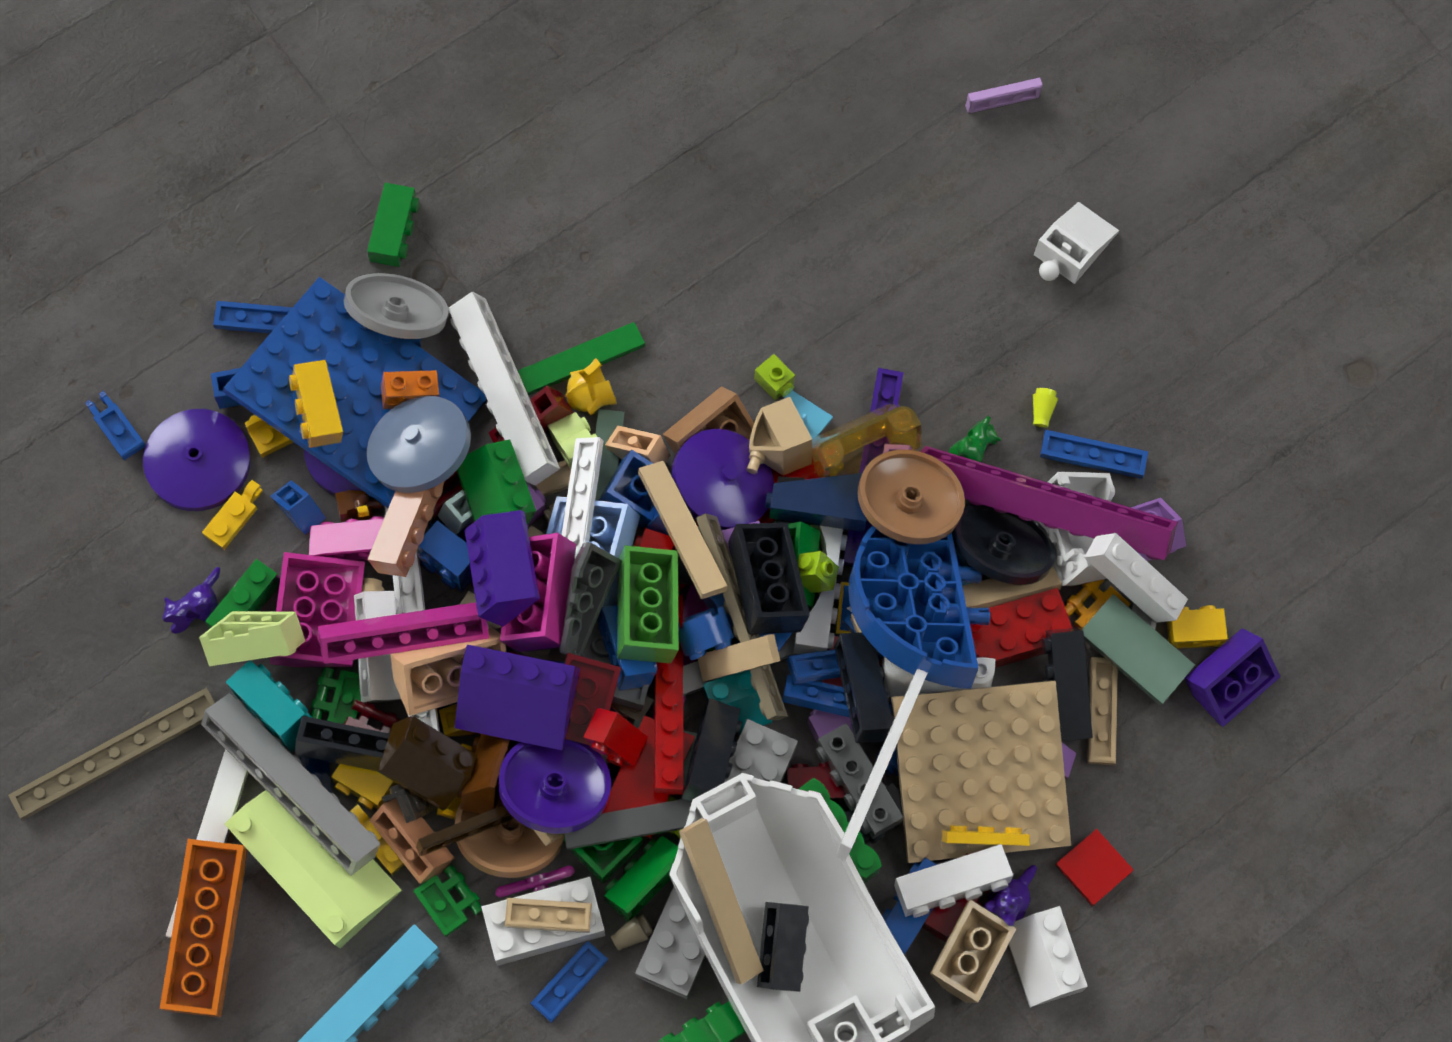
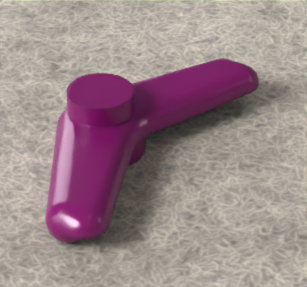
M565 866L524 880L499 886L496 889L495 895L497 897H505L532 889L533 892L549 888V883L570 877L574 874L575 870L572 866Z

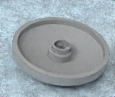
M373 273L359 276L347 285L344 295L345 309L353 319L368 329L396 338L421 339L436 335L445 327L449 312L447 303L435 290L419 281L395 274Z

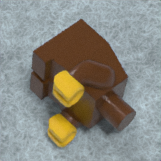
M348 490L335 493L341 523L349 519L368 520L373 517V509L382 508L380 502L375 499H369V495L364 491Z

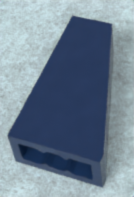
M863 473L774 483L773 493L767 492L765 508L770 509L769 518L864 532L867 518L862 512L858 500V485Z

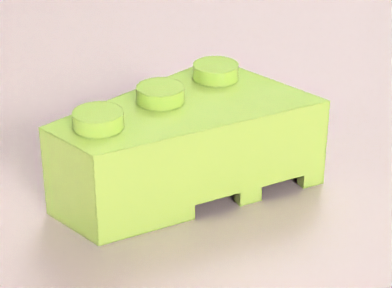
M232 611L199 637L209 666L274 656H288L295 653L296 648L305 642L296 612Z

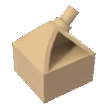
M791 397L760 409L750 436V462L746 469L749 473L756 474L760 464L763 463L781 475H786L812 464V437Z

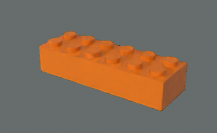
M195 839L187 840L160 1002V1009L163 1011L219 1018L222 1016L248 853L244 845Z

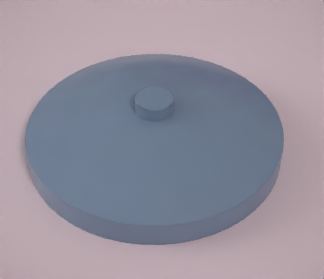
M422 396L402 402L387 412L373 429L367 445L369 467L384 486L397 492L415 493L433 488L448 479L464 461L471 441L469 423L462 411L445 398Z

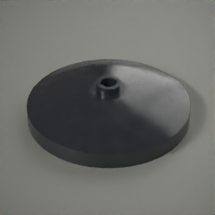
M971 504L965 507L959 523L952 531L954 545L963 559L980 573L1003 583L1014 585L1036 583L1048 575L1056 559L1055 545L1051 542L1048 532L1040 523L1035 520H1023L1018 515L1009 512L1000 513L995 511L993 507Z

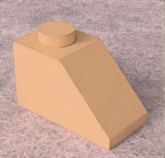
M622 426L616 427L605 444L606 448L620 459H623L631 449L652 463L660 461L666 463L671 456L661 435Z

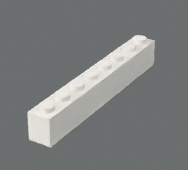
M471 292L448 308L452 317L450 319L451 324L461 337L459 339L460 345L470 358L468 361L469 366L479 379L477 382L478 387L488 400L487 407L495 416L497 421L496 428L499 434L504 437V440H511L525 481L537 485L560 470V467L487 300Z

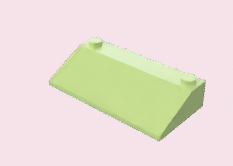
M267 790L245 804L224 823L331 942L340 949L402 891L373 859L351 876Z

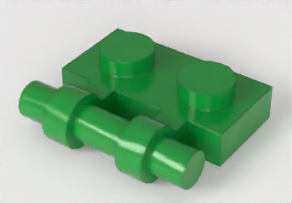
M324 667L322 676L318 677L316 686H318L316 698L311 702V716L321 719L322 713L326 712L329 713L327 721L344 724L348 716L357 720L359 712L351 709L355 699L361 701L359 674L341 670L339 679L336 680L332 679L334 670ZM333 689L335 694L332 703L326 702L328 691Z
M453 865L444 870L449 878L444 883L435 875L413 890L445 938L468 922L463 911L470 908L475 916L483 912L482 905L479 903V896L476 892L472 893L465 883V876L462 872L458 873ZM454 888L457 889L463 898L458 903L454 901L449 893Z

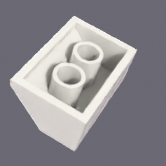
M1060 906L1032 914L1015 922L1013 927L1016 928V931L1009 942V947L1030 1008L1083 992L1088 987Z

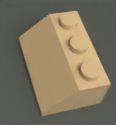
M968 900L930 974L943 989L962 1001L978 1003L1016 928L1007 925L1004 920L974 901Z

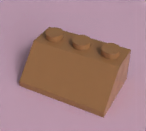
M721 386L664 432L663 436L676 455L688 439L705 430H729L750 440L754 422L738 395Z

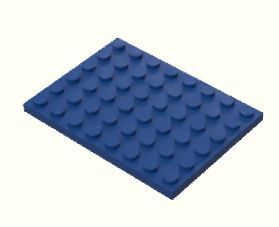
M318 277L225 385L223 392L382 505L389 508L395 491L384 486L376 478L367 461V445L370 435L380 419L391 410L383 409L381 381L383 373L437 370L439 397L454 403L462 411L468 423L485 404L487 398L479 388L409 339L380 334L358 323L345 309V294L321 277ZM326 360L343 429L341 443L309 448L308 440L302 438L300 424L303 423L302 415H297L295 399L298 398L296 390L291 391L289 375H292L295 364Z

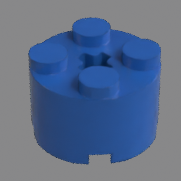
M723 605L718 606V612H715L714 608H710L685 618L686 622L682 623L683 626H680L678 622L679 643L684 656L689 655L690 660H694L706 655L705 652L711 647L715 646L716 650H720L731 645V642H733L732 638L735 635Z

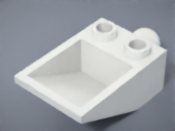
M1080 202L1076 203L1055 221L1038 241L1034 255L1043 261L1039 268L1040 276L1046 281H1052L1060 273L1075 284L1114 239L1119 230Z

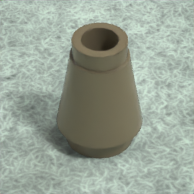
M644 914L639 917L635 915L612 935L611 939L620 951L623 948L625 949L649 940V936L654 931Z

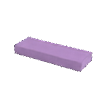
M1040 78L969 93L965 105L967 112L973 113L1039 98L1042 82Z

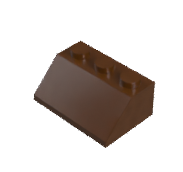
M485 734L475 737L472 752L477 757L469 781L457 795L458 798H461L462 810L482 814L496 808L500 797L498 780L501 764L508 752L515 746L514 740Z

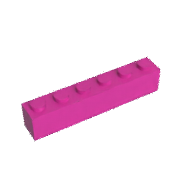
M476 602L318 626L324 664L489 639L487 620L478 617Z

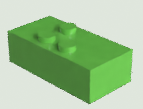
M624 545L619 559L622 561L617 571V659L671 663L679 650L678 551Z

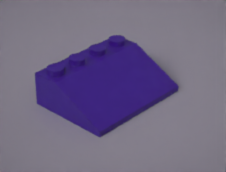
M467 644L460 674L455 728L563 751L580 668Z

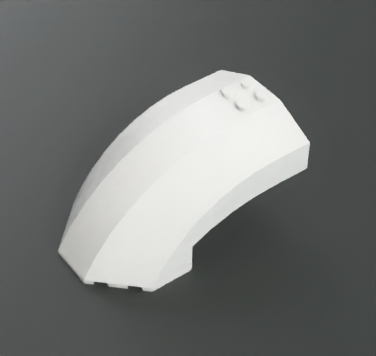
M741 773L692 800L689 816L684 828L701 818L707 819L759 959L765 902L809 906V923L805 940L806 952L804 954L802 970L804 977L801 983V991L771 990L757 987L758 975L743 984L736 983L682 838L680 839L676 858L670 871V878L695 934L751 1042H900L934 1018L935 1006L886 925L850 855H848L845 861L836 857V852L845 833L820 793L795 789L791 785L772 780L768 782L754 778L753 775Z

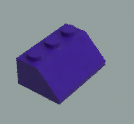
M1242 628L1184 679L1193 697L1220 726L1224 727L1281 676L1263 638Z

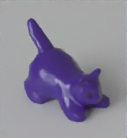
M219 567L214 568L203 584L193 587L180 600L171 601L165 597L162 620L173 623L171 626L172 633L177 634L185 631L195 619L205 622L219 605L216 594L212 589L213 584L219 578Z
M1036 865L1026 869L1018 879H1012L1008 883L1009 886L997 892L992 891L988 896L989 901L984 905L988 911L1000 916L1011 927L1014 926L1015 920L1018 921L1024 918L1026 910L1030 905L1031 897L1028 886L1036 873Z

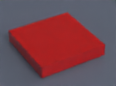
M1095 829L1055 865L1092 907L1134 871L1098 829Z

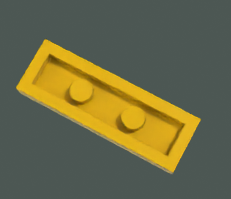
M950 825V830H942V841L962 844L1030 846V834L1022 833V828L1005 827V832H994V827L978 826V831H967V826Z

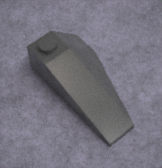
M589 542L582 544L571 571L560 652L565 655L571 653L582 656L622 561Z

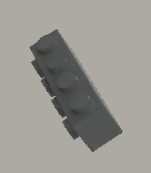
M845 723L818 738V748L815 750L823 764L827 762L832 770L829 773L830 777L837 787H842L846 794L843 796L844 800L852 811L859 802L873 766L860 744L855 743L854 734L848 724ZM882 781L878 786L861 826L864 834L869 833L872 839L901 824L903 820V815Z

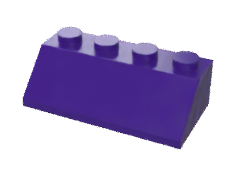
M522 510L482 515L465 529L478 617L502 627L540 599L525 512Z

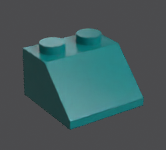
M750 670L724 676L703 684L702 693L706 703L711 698L740 708L738 720L742 721V725L738 735H741L747 719L762 726L772 723V720H767V717L761 712L759 705L761 700L758 692L751 684L750 678L752 675Z

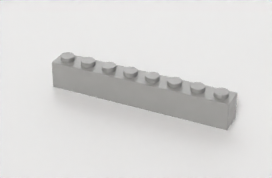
M229 693L205 710L201 725L351 876L376 857L380 843L375 834L367 831L359 823L356 815L348 812L340 804L337 796L329 793L321 785L319 778L314 774H310L303 767L300 759L295 755H291L284 748L281 740L275 736L273 737L265 729L262 721L254 718L247 711L242 701L236 700Z

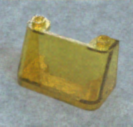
M892 403L884 405L812 439V464L820 478L837 476L839 471L844 469L842 462L844 455L884 436L887 437L890 444L910 445L913 450L921 447V423L916 413L909 407Z

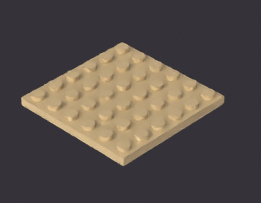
M1056 681L918 694L896 745L908 863L922 862L924 858L930 861L960 858L965 856L966 853L972 854L997 846L992 844L943 842L942 830H950V825L967 826V831H978V826L994 827V832H1005V827L1022 828V833L1030 834V846L1002 845L1005 853L1071 846ZM904 696L891 697L892 710L895 717Z

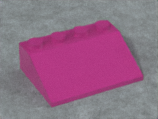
M284 552L276 612H296L305 642L296 648V652L291 655L270 657V664L290 667H352L353 660L324 664L318 626L356 621L354 595L362 591L365 562Z

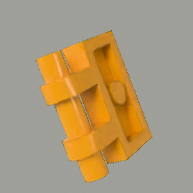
M1103 579L1082 584L1083 588L1076 595H1071L1066 601L1065 609L1068 617L1073 612L1080 616L1074 625L1082 629L1112 594L1128 607L1130 603L1112 586L1103 593L1099 589V586L1104 582ZM1091 596L1096 601L1087 609L1083 602Z

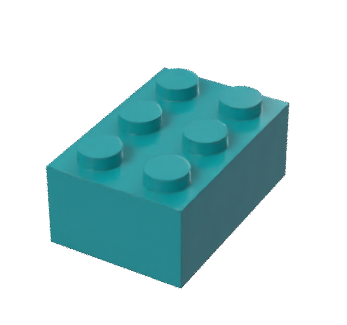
M249 660L226 681V684L236 699L242 701L246 709L255 718L260 719L265 728L275 737L279 738L283 745L292 753L296 750V738L302 716L313 717L307 712L308 709L302 702L291 697L289 690L280 681L276 683L271 677L272 674L264 665L260 663L256 666Z

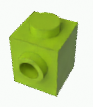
M773 354L755 369L754 380L774 400H777L780 396L786 397L794 389L795 374Z
M822 551L799 554L797 564L802 585L811 593L834 590L839 566Z

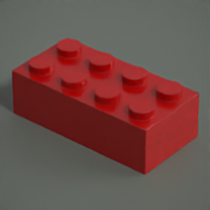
M1058 588L990 607L989 625L970 624L976 657L995 659V668L1044 654L1042 639L1046 638V631L1072 628Z

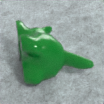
M988 415L982 421L974 424L969 429L968 435L952 445L948 453L982 462L986 446L988 444L995 445L996 441L1002 440L994 430L993 424H989L991 421L990 416Z

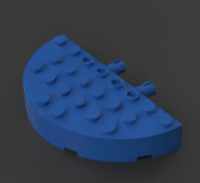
M872 526L861 541L849 578V602L860 630L879 653L910 674L915 675L916 670L920 669L927 672L925 680L954 688H972L979 668L970 624L989 625L990 612L989 608L966 607L962 582L979 584L982 573L972 566H958L952 532L936 542L910 544L892 539Z

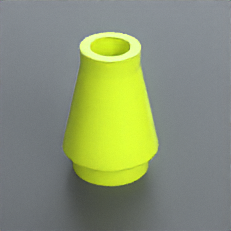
M1037 388L1036 393L1033 394L1034 426L1048 428L1058 401L1055 390Z

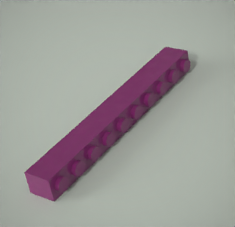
M925 446L920 451L937 458L953 471L960 481L965 499L969 500L971 504L993 507L997 512H1009L1018 515L1019 518L1026 521L1035 520L1043 523L1048 528H1061L1069 531L1074 536H1087L1095 539L1096 536L1117 533L1136 552L1145 554L1146 557L1153 560H1165L1172 549L1178 524L1177 521Z

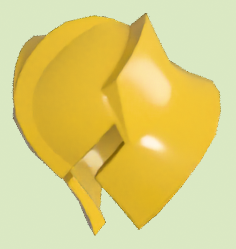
M596 358L585 369L570 372L571 377L568 380L567 392L565 394L571 408L577 411L589 412L590 416L602 406L617 405L610 381H605L600 368L602 365Z

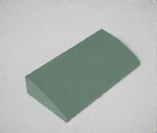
M1114 594L1082 628L1084 640L1158 705L1165 702L1195 666L1194 663Z

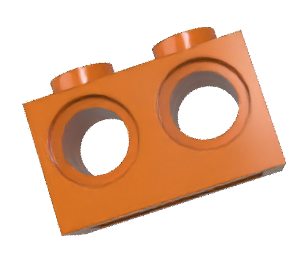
M437 370L384 372L381 381L383 409H393L402 402L422 396L439 397Z

